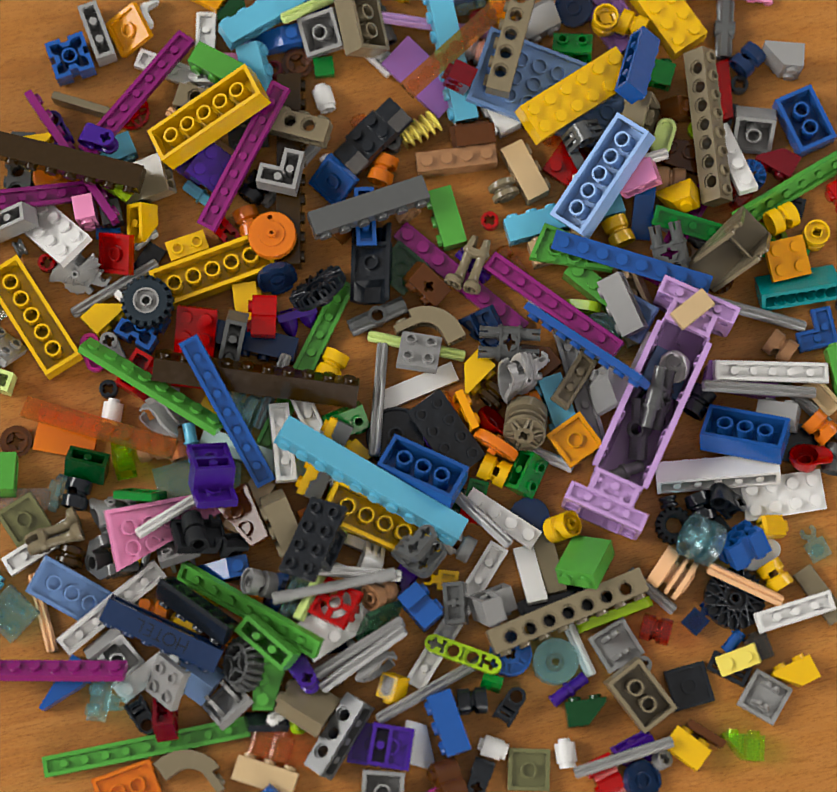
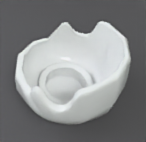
M670 350L662 355L659 366L676 371L673 383H681L687 378L690 370V361L682 352Z

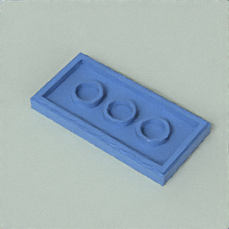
M47 555L44 556L25 590L30 595L77 621L113 593Z

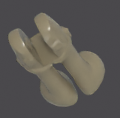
M472 235L468 243L463 247V256L456 272L447 274L444 282L452 288L461 290L463 286V290L466 293L478 295L481 291V286L478 283L485 261L490 256L491 244L490 240L485 239L481 248L477 249L478 236ZM476 259L469 278L464 283L471 260Z
M73 506L66 510V519L61 523L45 528H37L24 537L30 555L48 552L51 548L58 545L85 540L82 524Z

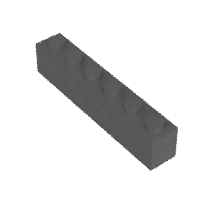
M419 175L307 213V219L315 240H326L331 238L332 234L338 232L344 234L357 226L359 228L366 227L375 220L379 222L384 221L393 214H405L408 212V209L414 207L416 209L423 208L429 203L430 194L423 176Z

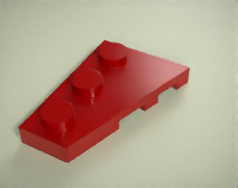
M729 58L716 63L723 123L733 118Z

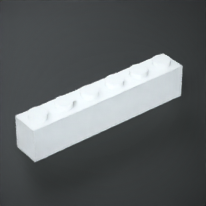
M704 457L701 459L659 462L655 471L657 494L710 490V486L715 483H724L729 488L780 484L781 470L779 464L741 457Z

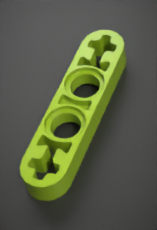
M647 596L638 601L628 603L619 609L609 610L608 613L602 616L588 618L589 621L577 625L576 623L575 625L578 633L581 634L619 620L622 617L624 618L648 609L654 605L651 597Z
M430 634L425 639V648L431 654L489 675H496L502 669L501 660L493 654L437 634ZM437 639V643L443 646L444 641L447 642L444 647V653H440L442 649L437 646L431 649L429 641ZM452 645L459 648L458 655L454 657L448 654V648ZM472 652L479 655V660L474 664L467 661L468 654ZM483 656H486L485 661L492 662L496 660L495 663L498 665L497 668L489 670V666L484 663L483 667L479 666L482 663Z

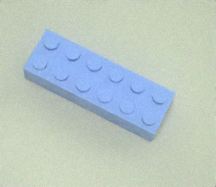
M617 112L550 215L581 236L589 239L656 138L649 131Z

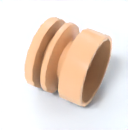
M669 545L649 574L646 582L656 589L663 582L666 583L664 594L667 595L672 587L675 591L671 599L675 601L678 596L686 591L692 582L699 564L694 562L689 569L685 566L690 558H685L680 564L677 562L680 552Z

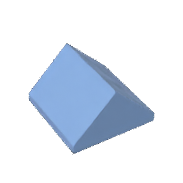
M181 662L179 665L185 667L186 671L191 672L184 689V694L202 707L207 701L204 697L206 695L210 697L220 682H222L224 678L223 670L217 666L213 673H204L198 669V666L192 663L185 664Z

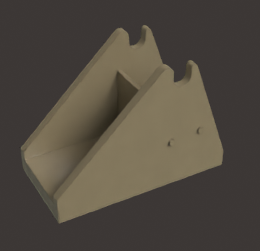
M741 206L691 257V262H689L690 269L712 275L713 279L710 289L712 292H716L761 260L760 257L769 251L771 234L744 206Z

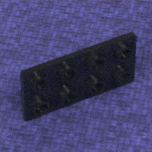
M440 389L407 412L433 451L469 466V468L485 457L486 454Z
M311 497L278 570L281 573L313 583L316 581L321 568L331 572L347 537V534L340 526L348 508L323 499Z

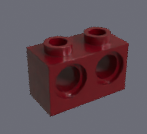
M456 59L453 64L449 63L441 77L445 79L442 85L464 95L470 88L478 69Z
M153 697L152 728L157 742L178 740L179 707L177 711H169Z

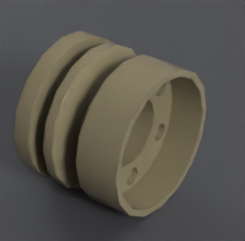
M519 396L512 399L507 405L503 429L505 441L517 450L528 451L540 447L546 437L547 406L541 400L532 396Z

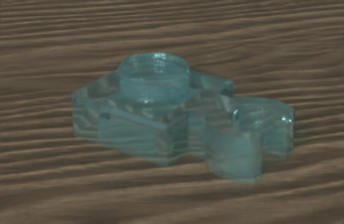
M475 0L457 4L454 7L459 17L468 15L469 10L486 6L485 0Z
M59 474L55 480H51L48 489L51 491L48 511L56 513L57 508L59 509L61 496L64 493L67 480L66 475Z
M810 525L811 535H806L804 530H801L799 533L801 538L808 542L803 547L814 564L833 553L824 537L820 536L817 538L816 528Z

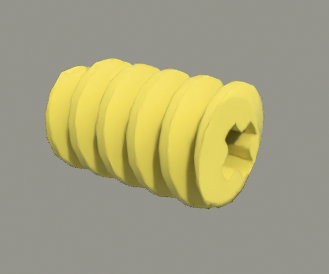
M426 111V117L422 114L418 116L419 121L413 118L412 125L410 124L399 135L407 149L409 143L413 147L416 146V139L422 143L421 136L429 139L428 132L435 136L436 128L441 132L443 131L435 114Z

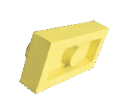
M755 643L715 657L722 677L762 663Z

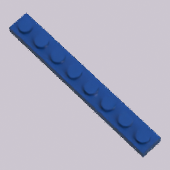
M558 229L551 246L552 250L662 282L664 276L668 275L699 290L703 288L706 293L709 292L713 279L712 275Z
M529 301L523 307L529 313L527 316L536 323L541 321L542 327L549 332L552 330L556 331L555 335L561 340H570L569 344L578 351L580 348L585 350L583 353L590 359L594 360L596 357L599 359L598 363L606 369L611 367L614 369L612 372L619 378L623 379L625 376L628 378L627 382L636 389L640 386L647 390L651 383L643 375Z
M198 334L180 342L179 346L256 487L259 488L276 479Z

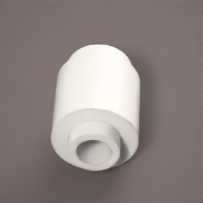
M326 83L316 85L315 89L312 90L317 110H320L321 114L333 112L336 109V101L331 86L326 85Z
M108 398V401H104L101 415L102 426L118 428V425L121 424L124 404L120 403V399Z
M485 735V738H480L477 750H481L480 755L498 761L499 759L505 760L509 744L505 743V740Z
M570 738L558 739V743L554 744L556 763L559 764V769L576 767L575 741L570 742Z

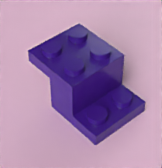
M213 142L174 170L197 186L202 184L213 192L231 155Z
M227 442L187 445L186 453L190 461L188 485L196 508L208 509L238 506V497L234 489L236 465Z
M375 722L373 724L366 723L348 753L347 762L384 769L409 771L415 729Z

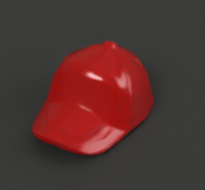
M490 406L480 408L477 413L481 422L479 423V428L487 430L492 434L499 433L503 436L505 422L503 417L495 409H491Z
M798 444L790 449L789 461L798 471L810 473L819 464L831 463L833 461V453L824 446Z

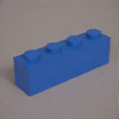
M644 26L630 35L614 89L615 92L631 104L644 99L647 95L648 84L651 81V73L655 66V59L659 52L658 48L661 41Z

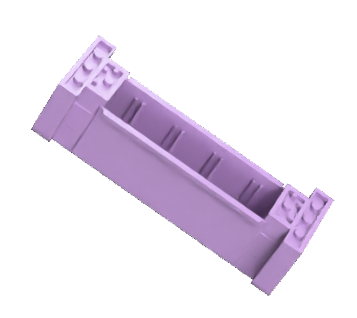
M668 275L664 276L652 303L660 308L659 310L663 311L665 316L661 321L657 319L635 371L641 375L643 374L657 345L668 351L678 350L685 354L690 361V370L687 378L683 380L684 384L677 399H671L669 405L670 412L665 416L666 423L663 431L652 430V433L648 436L647 460H642L645 471L634 474L627 480L608 472L618 468L623 463L629 464L636 461L628 459L630 436L627 433V425L631 421L632 398L636 397L643 388L639 386L636 389L628 383L592 463L595 469L588 487L571 481L561 504L562 508L567 511H574L580 518L632 540H637L649 516L633 507L643 488L648 489L712 346V343L709 342L710 335L715 334L720 337H727L741 309L708 294L715 305L682 331L670 317V313L699 291V289ZM640 425L638 426V431H639V433L641 432V426H640Z

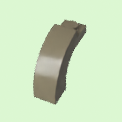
M419 306L409 309L408 315L410 318H401L394 325L396 336H401L402 331L409 332L418 327L433 328L440 333L447 347H451L466 339V334L458 320L449 312L434 306Z
M178 750L164 755L153 763L166 781H169L181 771L194 769L200 771L207 778L216 792L226 790L223 786L226 783L219 773L216 775L214 773L220 766L209 756L201 752Z

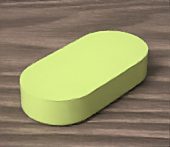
M663 118L658 122L654 133L656 139L650 147L651 152L666 148L669 153L677 129L674 120Z

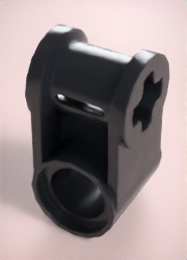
M715 483L710 486V505L722 514L725 519L730 520L737 512L746 510L745 500L727 487L726 484Z
M519 687L511 688L503 701L498 705L492 717H497L505 722L509 728L525 702V691ZM513 691L522 693L523 698L520 702L515 703L511 700L510 695ZM501 711H503L504 713H506V714L509 715L510 717H507L506 715H504L503 713H501Z
M140 695L139 699L133 703L124 705L127 714L134 721L138 730L146 736L153 735V728L149 731L143 730V724L148 720L152 721V712L144 697Z
M475 757L467 785L468 792L474 791L471 786H475L476 783L480 784L479 788L482 789V791L478 792L486 791L496 764L495 762Z

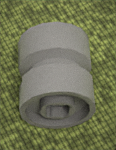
M462 532L458 540L462 543L458 549L454 545L444 544L448 555L455 554L456 559L466 564L478 540L469 535L463 536Z
M249 567L244 570L240 580V588L243 594L258 595L259 597L269 599L272 598V592H277L279 586V578L276 573Z

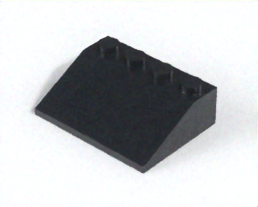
M171 576L159 579L155 598L160 600L158 602L159 605L167 610L171 608L176 612L175 616L183 622L187 620L192 623V628L198 633H206L210 636L209 640L217 646L220 644L222 646L227 645L235 633L234 630L240 624L176 577Z

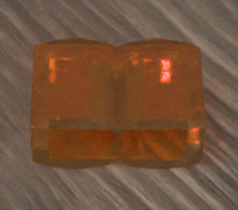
M254 732L248 753L289 765L296 740L292 739V734L281 732L280 735L272 732Z

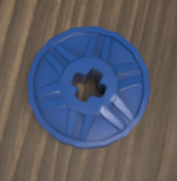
M507 632L505 639L513 643L516 641V635L513 632ZM490 646L489 653L494 655L493 650ZM517 646L511 649L515 652L514 659H507L506 656L501 657L500 654L496 655L502 663V669L498 674L505 677H517L524 673L532 659L531 646L523 649ZM496 660L490 662L492 668L498 667L495 663Z

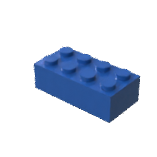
M710 404L700 432V450L781 465L790 436V418Z
M394 434L377 463L379 468L450 509L466 483L469 466L397 434Z

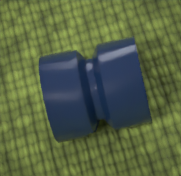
M748 41L740 49L741 53H736L729 60V65L734 72L746 78L755 71V67H759L766 60L764 51L751 41Z

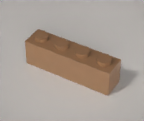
M495 143L416 153L418 176L422 175L423 178L497 169L498 163Z

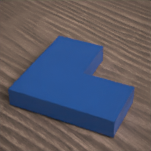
M830 306L810 309L809 312L814 329L795 333L796 342L800 344L798 347L799 354L827 348L829 344L837 342V331Z

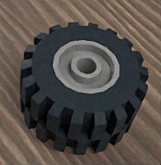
M145 275L140 276L141 279H132L133 283H128L126 291H122L123 298H121V304L123 306L121 308L125 316L139 328L151 329V327H154L156 329L159 328V324L162 323L164 325L167 323L165 320L171 318V311H174L173 303L175 302L168 286L161 279H156L150 275L149 277H145Z

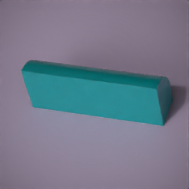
M834 266L811 268V274L775 283L771 282L770 275L754 277L760 308L769 311L837 300V272Z

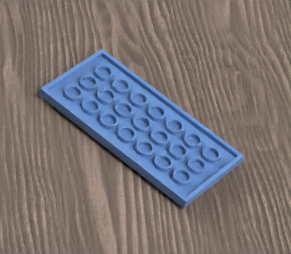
M490 27L476 67L478 71L472 81L465 101L520 121L514 113L519 106L588 63L525 40L509 99L485 93L486 86H483L485 74L490 73L491 67H488L491 55H495L494 41L496 37H500L501 33L500 30ZM507 34L505 36L509 40H513L516 38L515 35ZM503 52L500 54L503 58H509L511 56L507 52ZM497 71L495 73L499 77H503L506 75L503 71ZM617 94L554 135L561 137L575 123L590 119H597L604 132L616 113L623 112L624 98ZM596 141L587 145L586 147L593 149L596 145Z

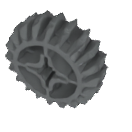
M242 637L232 638V641L227 645L228 648L224 650L225 656L222 657L224 659L222 664L223 680L235 692L246 693L254 691L259 686V681L263 680L262 673L265 672V657Z

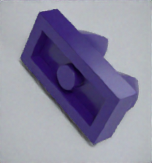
M290 308L277 312V319L284 332L288 336L295 337L298 330L297 318H300L306 327L312 329L317 319L318 311L315 308L300 312L295 308Z
M649 731L646 734L639 732L610 747V750L614 755L654 742V738ZM653 754L648 755V756H645V757H642V758H644L645 760H648V761L652 762V755H653ZM633 761L623 763L622 765L627 767Z

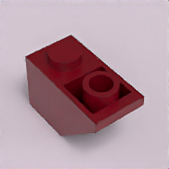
M781 148L759 154L755 160L760 162L766 172L772 174L776 180L784 182L792 176L802 157L786 148Z

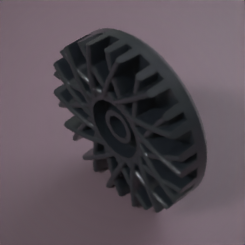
M331 265L326 270L320 269L317 271L314 278L312 275H309V278L305 279L307 283H299V286L296 287L297 290H293L292 294H290L291 297H289L294 308L297 311L305 312L329 304L346 283V275L339 266L333 267Z
M391 407L383 410L380 456L374 457L378 462L394 434L426 447L423 435L407 414L409 409ZM370 427L367 428V431H366V443H367L368 450H369Z
M728 568V570L759 584L760 579H755L756 575L749 574V570L737 571L734 568ZM714 576L710 578L704 590V606L709 617L717 625L725 629L741 630L755 623L753 614L762 611L766 607L764 604L765 600Z

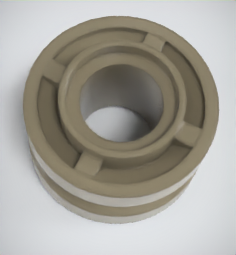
M513 177L501 178L488 187L489 193L494 194L492 197L494 204L508 202L519 194L518 187H513L515 184Z

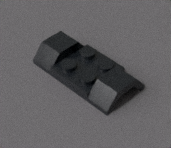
M388 97L345 137L346 140L332 154L358 177L413 120L396 102Z
M387 222L383 227L376 228L377 246H356L355 227L352 228L350 301L353 303L375 305L384 304L390 299V281L392 280L391 222Z

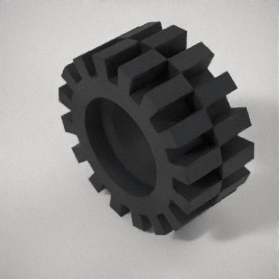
M671 506V508H665L659 513L654 526L655 533L658 534L657 537L661 538L662 542L669 543V545H677L684 542L692 532L693 522H691V516L687 514L686 510L683 511L681 507L675 508V506ZM676 518L681 522V530L678 533H671L667 530L666 522L668 519Z

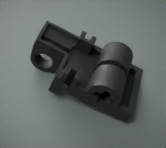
M190 510L185 512L181 519H172L170 522L177 554H218L219 550L220 558H228V556L241 555L243 551L249 550L248 542L239 533H225L220 515H216V518H213V515H209L208 519H202L199 511Z

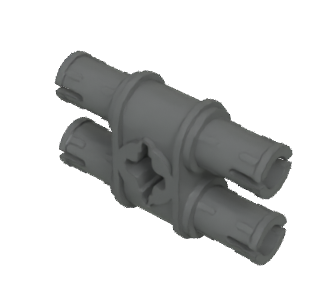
M681 221L668 223L672 239L668 244L663 240L661 225H655V229L654 226L648 227L652 242L650 250H652L653 258L690 269L689 262H691V257H689L687 239L683 237ZM668 248L672 251H678V253L672 255L673 259L670 256H663V254L669 251Z
M500 324L498 327L480 325L479 338L497 339L499 345L497 347L479 345L478 358L496 359V361L500 362L507 357L511 360L514 355L520 352L539 355L540 349L521 348L520 342L522 340L540 342L541 329L523 328L521 325L503 326ZM509 336H511L512 343H515V345L511 346L510 351H508L507 345L504 344Z
M654 365L651 384L648 387L645 402L642 404L645 409L640 426L663 431L665 416L670 412L669 405L672 394H674L672 386L676 371Z

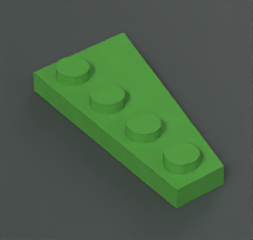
M544 223L529 257L531 261L609 273L613 271L612 267L552 250L551 246L556 230H564Z

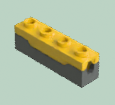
M331 416L330 420L325 419L321 431H324V436L345 447L354 426ZM305 462L304 468L307 470L304 476L299 475L295 486L298 489L296 493L310 499L311 497L321 499L331 476L316 470L313 465Z

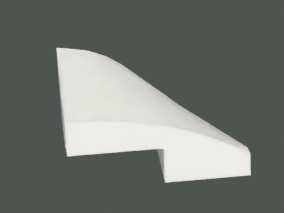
M406 720L405 727L415 729L410 764L428 769L432 763H435L427 725Z

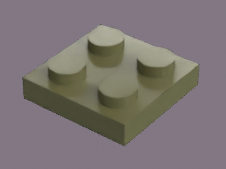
M31 491L0 510V522L17 548L25 544L24 537L37 528L53 525Z
M508 748L507 790L549 792L550 749Z

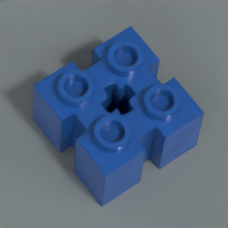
M82 31L68 35V41L61 43L60 39L44 44L60 87L75 82L74 77L80 75L82 79L97 75Z
M121 318L114 329L116 337L129 344L134 340L138 349L152 355L159 343L158 333L164 335L171 323V319L167 318L165 320L167 323L164 325L162 323L159 324V328L156 329L154 327H151V329H140L128 318Z
M743 520L733 526L731 531L723 532L711 539L720 561L730 564L737 571L746 569L752 559H762L767 553L772 551L763 529L753 526L747 520Z
M415 581L397 597V603L425 633L443 617L444 607L436 598L432 600L429 597L430 591L423 583L419 585Z

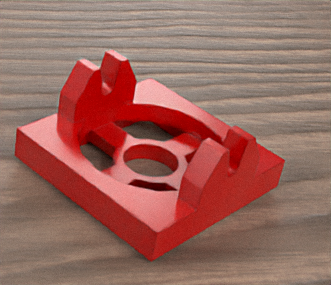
M327 576L324 583L336 580ZM354 588L339 590L337 594H332L331 596H329V593L316 595L307 612L344 631L349 622L355 621V614H359V604L364 594ZM345 592L351 598V606L344 603L342 597ZM335 597L340 598L341 603L338 607L333 608L330 606L331 599ZM324 601L327 602L329 607L325 614L321 609L325 605ZM342 609L347 612L339 618H331L334 611Z

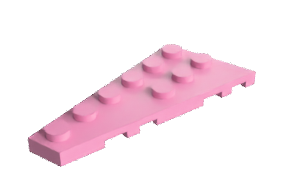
M190 495L104 511L116 572L173 540L170 529L171 521L143 538H139L136 535L135 529ZM196 505L187 510L199 511L202 519H208L209 515L215 517L221 513L218 508L197 509ZM184 513L180 514L174 519H181Z

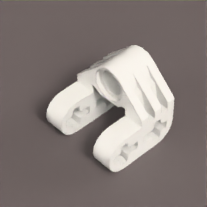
M348 534L343 544L362 552L356 567L382 569L385 548ZM337 562L334 563V565L346 566Z

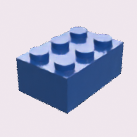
M811 84L775 99L772 109H776V117L795 154L803 157L834 143L837 135Z
M449 688L427 696V702L424 703L427 715H432L434 720L431 723L434 735H439L441 742L438 743L441 755H446L447 758L471 751L472 748L451 689Z

